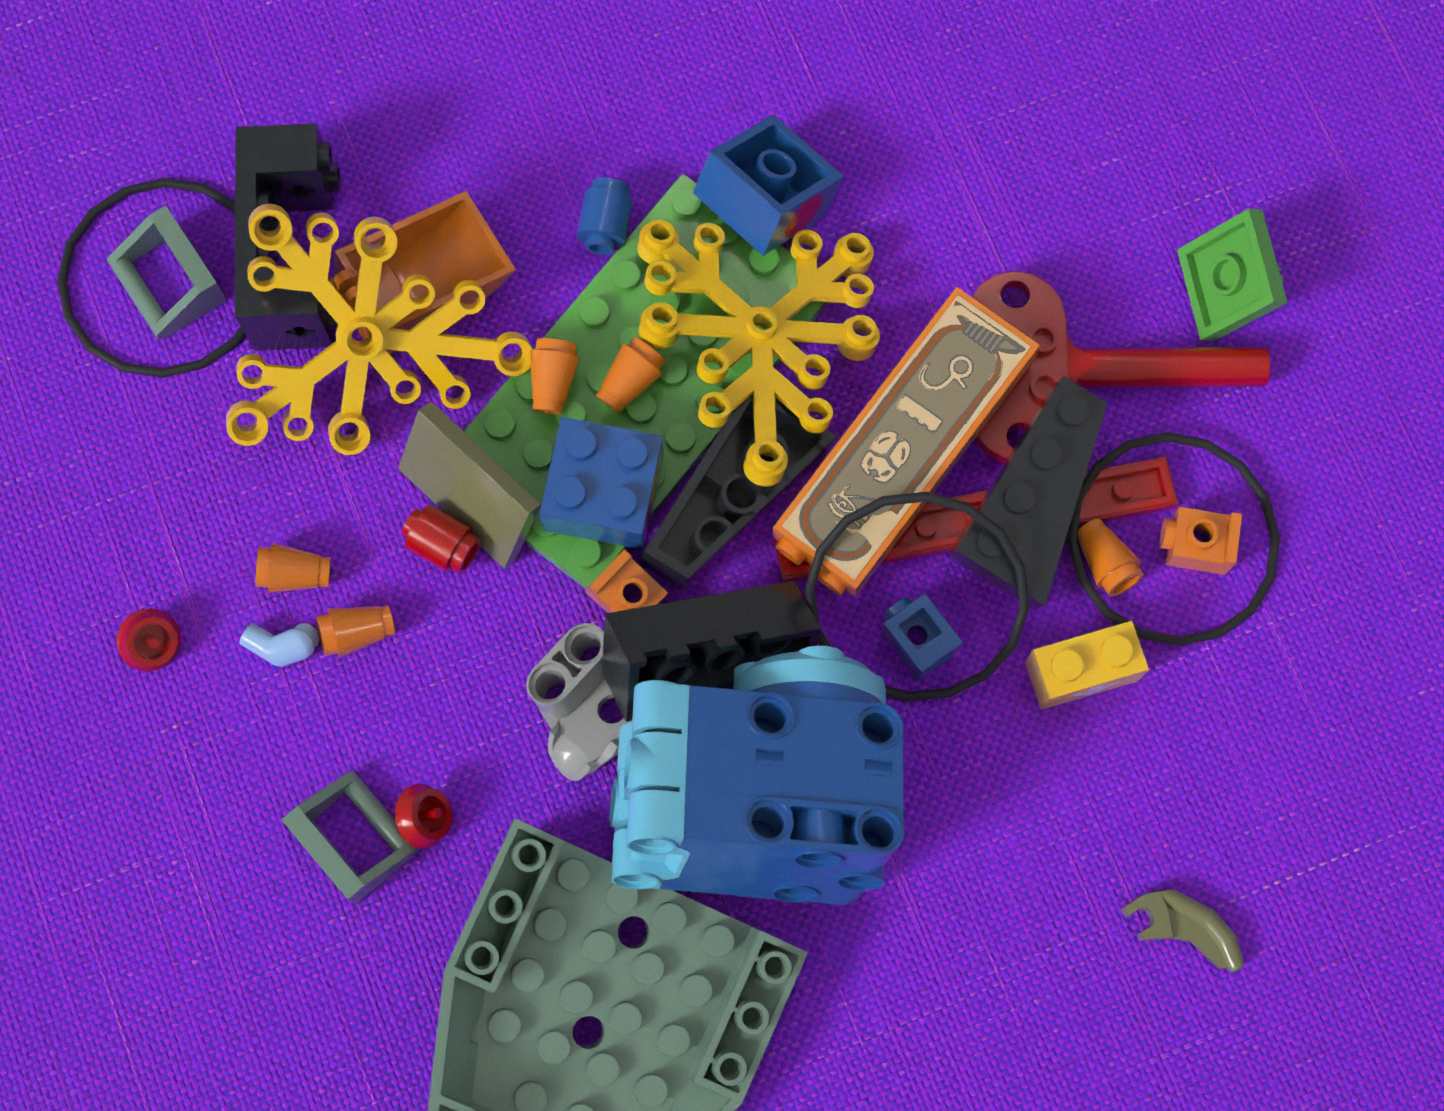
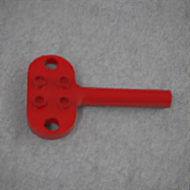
M1012 271L994 275L982 283L972 296V298L1040 345L1036 359L975 438L976 443L985 454L1005 464L1014 449L1007 442V433L1012 429L1020 428L1025 430L1051 387L1063 376L1082 388L1267 386L1269 381L1270 355L1267 347H1076L1071 343L1067 335L1066 315L1061 298L1050 284L1034 274ZM1007 288H1018L1026 295L1027 304L1020 308H1011L1002 301L1001 292Z

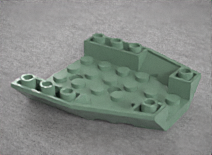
M514 818L444 968L427 1111H736L745 1098L808 952L673 890L654 888L640 890L616 886L611 880V862ZM631 916L640 917L646 925L645 938L636 946L628 947L623 945L618 937V928L621 922ZM593 1016L599 1019L602 1026L600 1038L592 1045L582 1046L577 1044L573 1038L575 1023L582 1017Z

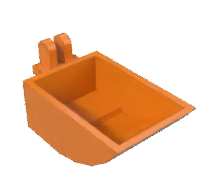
M467 191L392 224L397 237V249L391 258L382 263L376 311L403 292V283L409 276L414 274L425 275L430 279L435 290L433 302L426 308L415 309L391 327L410 330L452 299L453 290L459 282L464 280L477 282L481 286L486 299L516 270ZM379 230L366 236L365 240L371 244L378 243L383 239L384 233ZM354 242L335 251V276L329 279L353 310L361 256L357 252ZM421 284L415 285L411 288L409 295L413 298H422L426 295L428 288ZM473 290L465 291L461 295L460 301L464 304H471L477 299L478 293ZM364 327L357 328L363 340L369 337L370 330ZM387 350V351L391 354V353H393V352H396L397 350Z

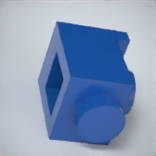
M923 594L914 602L907 596L884 613L887 621L884 622L881 633L909 668L916 682L957 654L963 643L926 594ZM914 629L920 630L924 633L926 641L921 645H914L908 639L907 633Z

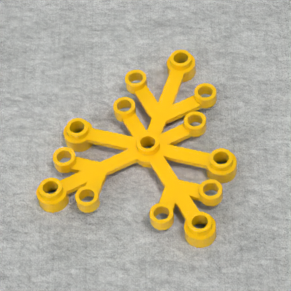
M264 204L254 209L248 220V228L254 244L264 250H277L290 266H278L273 259L266 256L254 258L247 268L248 280L251 286L262 292H267L274 288L312 292L337 322L338 326L336 329V341L302 367L266 364L265 360L256 354H247L239 359L236 365L237 379L242 386L248 389H257L263 385L275 387L255 402L240 401L228 410L226 415L227 432L229 437L237 444L252 446L261 442L268 432V418L289 403L290 408L282 417L285 435L293 441H303L310 437L314 429L310 414L314 384L347 361L341 412L331 419L328 433L331 445L337 452L344 455H355L362 452L370 441L369 426L362 415L369 362L388 383L391 395L398 403L410 404L417 400L421 393V386L415 373L403 370L387 350L408 352L438 388L443 404L451 409L462 408L468 403L471 395L466 380L459 375H453L437 355L492 360L498 370L508 376H519L530 369V350L533 349L528 339L521 333L506 332L496 339L442 334V332L465 315L475 314L484 307V292L481 286L473 280L459 282L453 290L452 299L410 330L391 328L415 309L428 307L435 298V290L432 282L425 275H411L403 283V292L376 311L382 263L391 258L397 249V237L394 228L387 220L381 217H368L362 220L355 228L354 243L357 252L361 256L353 310L328 279L332 245L339 236L337 223L330 214L320 212L313 214L306 223V232L310 241L308 255L292 236L290 217L282 207L275 204ZM268 216L275 217L280 222L279 226L273 231H265L259 226L263 218ZM319 223H327L332 227V231L328 236L320 238L312 233L313 228ZM372 229H379L384 233L383 239L375 244L368 243L365 240L367 232ZM260 267H268L274 273L269 280L260 281L254 277V272ZM421 284L428 288L426 295L422 298H413L409 295L411 288L415 285ZM473 290L478 293L477 299L471 304H464L460 301V297L465 291ZM364 327L370 330L369 337L363 341L353 339L352 333L357 328ZM508 344L520 346L518 353L514 356L508 357L503 355L502 352ZM249 365H256L262 369L261 374L255 378H248L242 372ZM407 380L414 384L412 390L407 393H400L396 390V386L401 381ZM451 386L463 388L462 394L456 398L447 397L446 391ZM243 413H251L256 417V420L250 425H242L237 421V418ZM294 418H303L307 421L306 426L300 430L291 429L288 424ZM350 422L357 425L356 431L350 435L342 434L339 431L340 427L345 423Z
M661 219L653 220L643 226L637 244L639 256L649 263L644 279L646 289L650 293L659 296L669 294L670 292L705 294L730 317L680 314L670 304L658 302L643 311L638 328L639 336L643 342L655 349H665L672 346L677 341L678 335L732 338L720 349L710 348L701 353L696 369L697 374L701 380L709 384L722 382L727 375L728 369L745 355L751 353L752 367L721 393L709 392L705 394L700 402L698 417L708 427H721L727 422L729 414L753 394L755 443L748 449L743 469L746 477L754 484L759 486L775 485L782 479L788 463L786 451L777 442L775 397L799 418L801 426L811 433H822L829 427L833 416V408L829 402L822 398L809 399L773 367V354L797 375L798 381L803 387L811 390L820 389L826 384L830 373V364L820 355H806L792 342L837 344L841 354L854 361L866 360L874 354L880 339V332L876 323L868 316L856 315L844 321L843 324L789 320L811 301L846 303L853 308L865 307L870 302L874 291L872 280L865 275L874 256L873 247L864 235L850 233L837 241L832 258L817 269V259L823 245L822 239L819 234L812 230H801L795 234L790 248L791 255L796 260L797 286L770 308L763 306L751 307L720 280L719 253L722 250L725 234L721 227L713 223H704L697 227L693 240V248L698 253L697 260L679 244L678 233L671 223ZM709 237L714 239L716 242L707 243L704 240H702V238ZM800 244H808L813 249H804L800 246ZM662 275L668 280L658 281L653 276ZM841 276L847 277L845 283L835 282ZM851 288H859L864 294H857ZM655 319L663 320L667 323L661 324L656 322ZM756 326H762V327L766 328L767 330H761V329L757 328ZM855 332H860V333L864 334L865 336H860V335L856 334ZM713 362L718 364L721 369L712 370L705 364ZM806 369H816L821 373V375H811L807 372ZM716 406L722 410V413L713 414L706 407ZM809 412H818L824 419H814L809 415ZM760 455L769 456L773 458L775 461H765L760 457Z

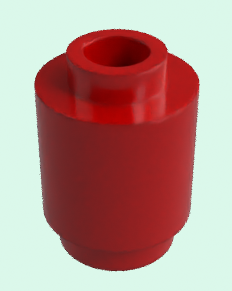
M431 504L422 511L416 508L409 515L402 529V535L406 537L405 549L445 572L454 570L459 574L464 573L474 560L481 545V539L473 535V528Z

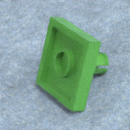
M1248 208L1177 249L1199 337L1202 341H1215L1288 303L1282 284L1283 275L1279 273L1282 270L1277 265L1265 217L1261 209Z

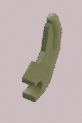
M1175 889L1144 894L1120 909L1125 917L1130 916L1137 910L1145 911L1149 915V927L1137 934L1141 941L1174 939L1191 942L1218 969L1228 968L1229 972H1236L1244 966L1238 938L1214 909Z

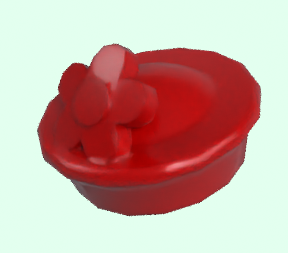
M154 608L141 609L129 615L120 625L116 637L117 649L123 661L132 668L145 672L159 670L170 664L178 654L181 644L180 629L175 620L166 612Z
M414 784L402 792L396 803L395 823L399 834L408 844L416 848H430L438 844L450 830L453 821L450 802L439 790L427 784Z

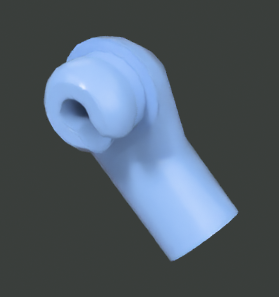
M251 623L243 632L239 644L274 666L284 667L307 659L312 655L314 648L319 643L320 636L316 628L307 623H301L295 629H290L278 635H273L257 624Z

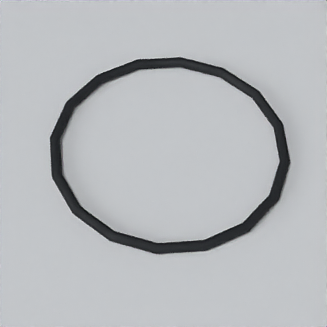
M168 178L125 186L89 209L66 241L57 278L64 319L88 352L121 372L161 378L204 369L240 344L245 337L241 326L232 339L197 361L166 368L124 363L94 345L75 319L67 286V278L74 247L97 215L128 195L163 187L201 192L229 208L235 214V201L203 183Z
M1166 432L1127 440L1093 464L1083 481L1068 529L1067 541L1077 581L1101 614L1117 625L1129 622V620L1107 606L1086 577L1077 542L1082 500L1100 471L1133 448L1163 442H1173L1206 449L1236 468L1262 504L1270 534L1266 576L1248 607L1217 629L1180 637L1143 630L1133 624L1140 639L1184 646L1221 638L1256 612L1276 576L1280 534L1270 497L1244 462L1210 440Z
M930 492L882 496L844 516L816 549L805 586L807 604L819 624L815 587L825 553L851 523L884 506L918 502L933 503L967 513L997 536L1016 569L1020 606L1008 643L983 671L948 688L908 692L885 685L886 696L904 701L949 698L989 679L1017 647L1030 608L1026 568L1005 530L970 503ZM821 629L818 643L820 646L832 647Z

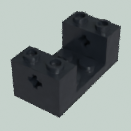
M316 123L236 127L235 318L255 351L327 348L334 343V330L337 329L338 324L312 292L274 288L267 292L258 291L249 283L247 274L249 263L254 258L260 256L269 257L278 266H282L280 257L275 256V250L268 251L259 248L250 237L248 220L254 209L264 204H275L282 207L286 212L333 210V192H340L341 190L340 167L338 162H333L330 141L323 142ZM268 216L261 220L259 226L265 231H273L279 226L280 222L277 218ZM260 267L254 272V277L260 281H267L273 276L274 272L268 267Z

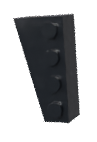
M1064 376L1049 390L977 508L1005 530L1024 563L1029 607L1032 609L1043 607L1046 604L1107 406L1105 401ZM971 517L948 556L1019 600L1016 569L997 536Z
M752 394L732 411L727 422L723 425L645 549L639 563L680 589H683L826 452L837 435L827 429L822 433L806 431L801 426L799 418L775 397L777 442L786 451L788 463L782 479L777 484L772 486L756 485L746 477L743 469L748 449L755 443ZM760 455V457L765 461H775L773 458L769 456Z
M795 581L606 613L604 619L602 674L625 721L628 722L633 719L634 687L641 682L664 680L680 685L724 689L733 686L734 669L738 665L758 662L778 654L798 652L806 647L818 646L821 627Z

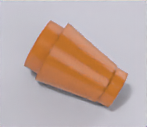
M634 337L628 345L622 344L601 385V389L595 396L616 413L620 414L624 407H627L663 375L660 369L666 363V360L648 344Z
M537 339L535 350H530L533 411L553 415L562 414L563 405H565L580 357L576 356L577 344L560 339Z
M1100 518L1086 523L1078 530L1077 539L1080 542V547L1098 589H1105L1107 594L1113 597L1129 590L1143 578L1144 573L1139 567L1141 560L1105 526Z
M273 542L271 547L259 546L255 587L268 588V593L328 587L331 557H324Z
M388 605L382 607L328 608V614L316 616L318 632L325 656L337 654L338 658H341L383 640L385 637L395 635L394 623Z

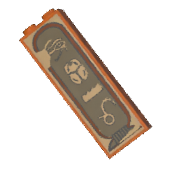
M956 287L773 526L774 538L779 541L775 546L776 549L797 565H800L803 560L812 565L816 549L847 514L882 496L918 492L934 494L1036 359L1040 345ZM927 502L884 506L851 523L825 553L818 580L840 596L846 590L856 597Z

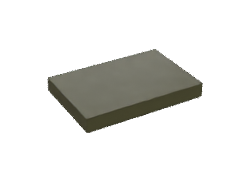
M429 402L417 412L398 469L443 512L473 528V535L481 539L480 546L505 569L517 559L541 504L435 404Z

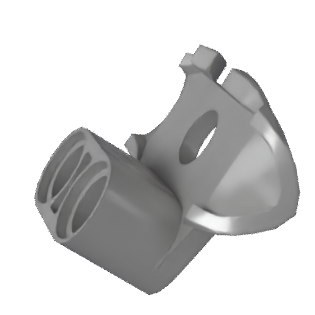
M590 623L579 624L570 629L532 669L526 683L529 696L538 706L539 711L551 729L548 739V752L551 760L564 777L573 781L583 779L617 756L619 728L623 724L632 722V720L626 722L623 718L621 721L612 724L606 723L600 718V709L603 703L608 699L614 698L602 674L604 632L600 627ZM601 647L600 652L595 658L589 661H580L582 654L587 649ZM565 684L561 695L553 699H545L546 693L551 687Z

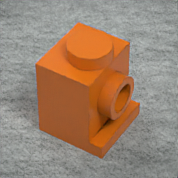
M1178 507L1171 519H1164L1161 528L1159 546L1162 549H1167L1165 565L1226 575L1237 562L1242 514L1232 512L1230 515ZM1193 531L1208 533L1209 542L1203 543L1198 541L1194 537Z
M625 549L585 590L607 613L661 604L660 601L668 594L664 588L631 558L632 556ZM626 585H635L640 589L641 598L639 602L630 603L625 600L623 589Z

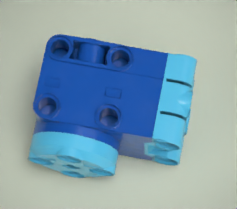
M811 646L803 648L798 652L778 654L758 662L738 665L734 669L732 689L680 685L664 680L644 681L634 687L632 722L623 724L619 728L617 779H614L610 800V827H614L615 830L611 878L614 885L627 889L642 890L654 888L776 899L794 903L812 902L836 905L852 904L859 900L866 890H874L884 886L885 864L902 843L904 836L903 723L897 711L886 705V687L881 676L876 675L859 661L845 657L844 653L837 648Z

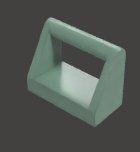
M166 205L150 214L107 258V262L157 339H164L227 301L215 279ZM166 242L194 285L166 314L132 264L133 261Z
M354 770L349 771L296 806L281 819L343 895L354 904H358L419 851V848L408 844L399 834L394 817ZM345 793L394 850V853L361 876H359L313 821Z

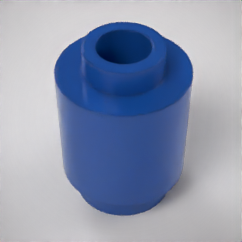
M601 177L593 179L591 187L585 190L577 239L585 244L584 247L587 251L599 255L613 254L614 250L619 249L621 245H625L633 203L632 198L629 196L630 187L626 183L613 178Z

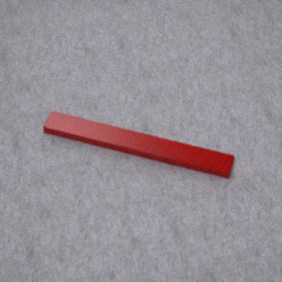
M1160 457L1103 468L1082 500L1078 527L1098 518L1103 522L1175 509L1178 501L1167 458ZM987 491L950 498L970 503L977 509ZM927 502L880 565L950 552L971 517L965 512ZM772 535L774 546H776L779 541L774 538V535ZM775 547L782 583L808 579L811 564L803 560L800 565H797L781 554Z

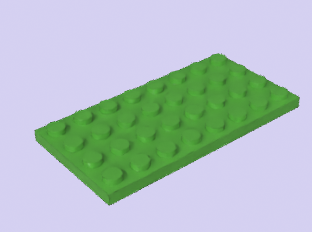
M683 173L626 239L625 245H621L543 337L577 344L576 356L580 357L565 405H563L562 414H545L532 410L530 367L522 375L510 376L464 431L533 495L541 505L561 417L663 436L664 455L650 517L651 521L706 454L723 427L711 428L699 420L698 409L702 397L709 392L721 393L752 367L751 353H748L728 369L727 375L722 382L717 384L706 383L699 378L696 370L701 353L710 348L720 349L732 338L678 335L677 341L672 346L665 349L653 348L666 360V363L660 369L663 375L627 407H624L620 414L616 413L595 396L601 389V385L622 344L628 345L634 337L641 339L638 328L641 315L647 307L663 302L673 306L680 314L730 317L705 294L670 292L669 294L659 296L650 293L646 289L644 279L649 263L645 262L637 251L638 239L643 226L657 219L668 221L678 233L679 244L697 260L698 253L693 248L697 227L704 223H713L721 227L724 231L725 239L722 250L719 253L720 280L751 307L763 306L770 308L797 286L796 260L792 257L790 251L780 245L764 256L760 254L693 194L697 183ZM709 237L702 238V240H704L707 243L716 242L714 239ZM662 275L653 276L658 281L668 280ZM811 301L789 320L813 322L829 302ZM655 319L658 323H667L666 321ZM756 326L757 328H759V329H761V330H767L766 328H764V327H762V326ZM773 354V367L776 368L781 361ZM713 362L705 364L712 370L721 369L718 364ZM716 406L706 407L713 414L722 413V410ZM541 506L525 539L526 544L585 589L595 581L624 549L627 550L629 548L627 546L544 531L539 516Z

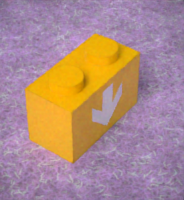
M1132 621L1034 649L1025 661L1041 710L1138 682L1149 670Z

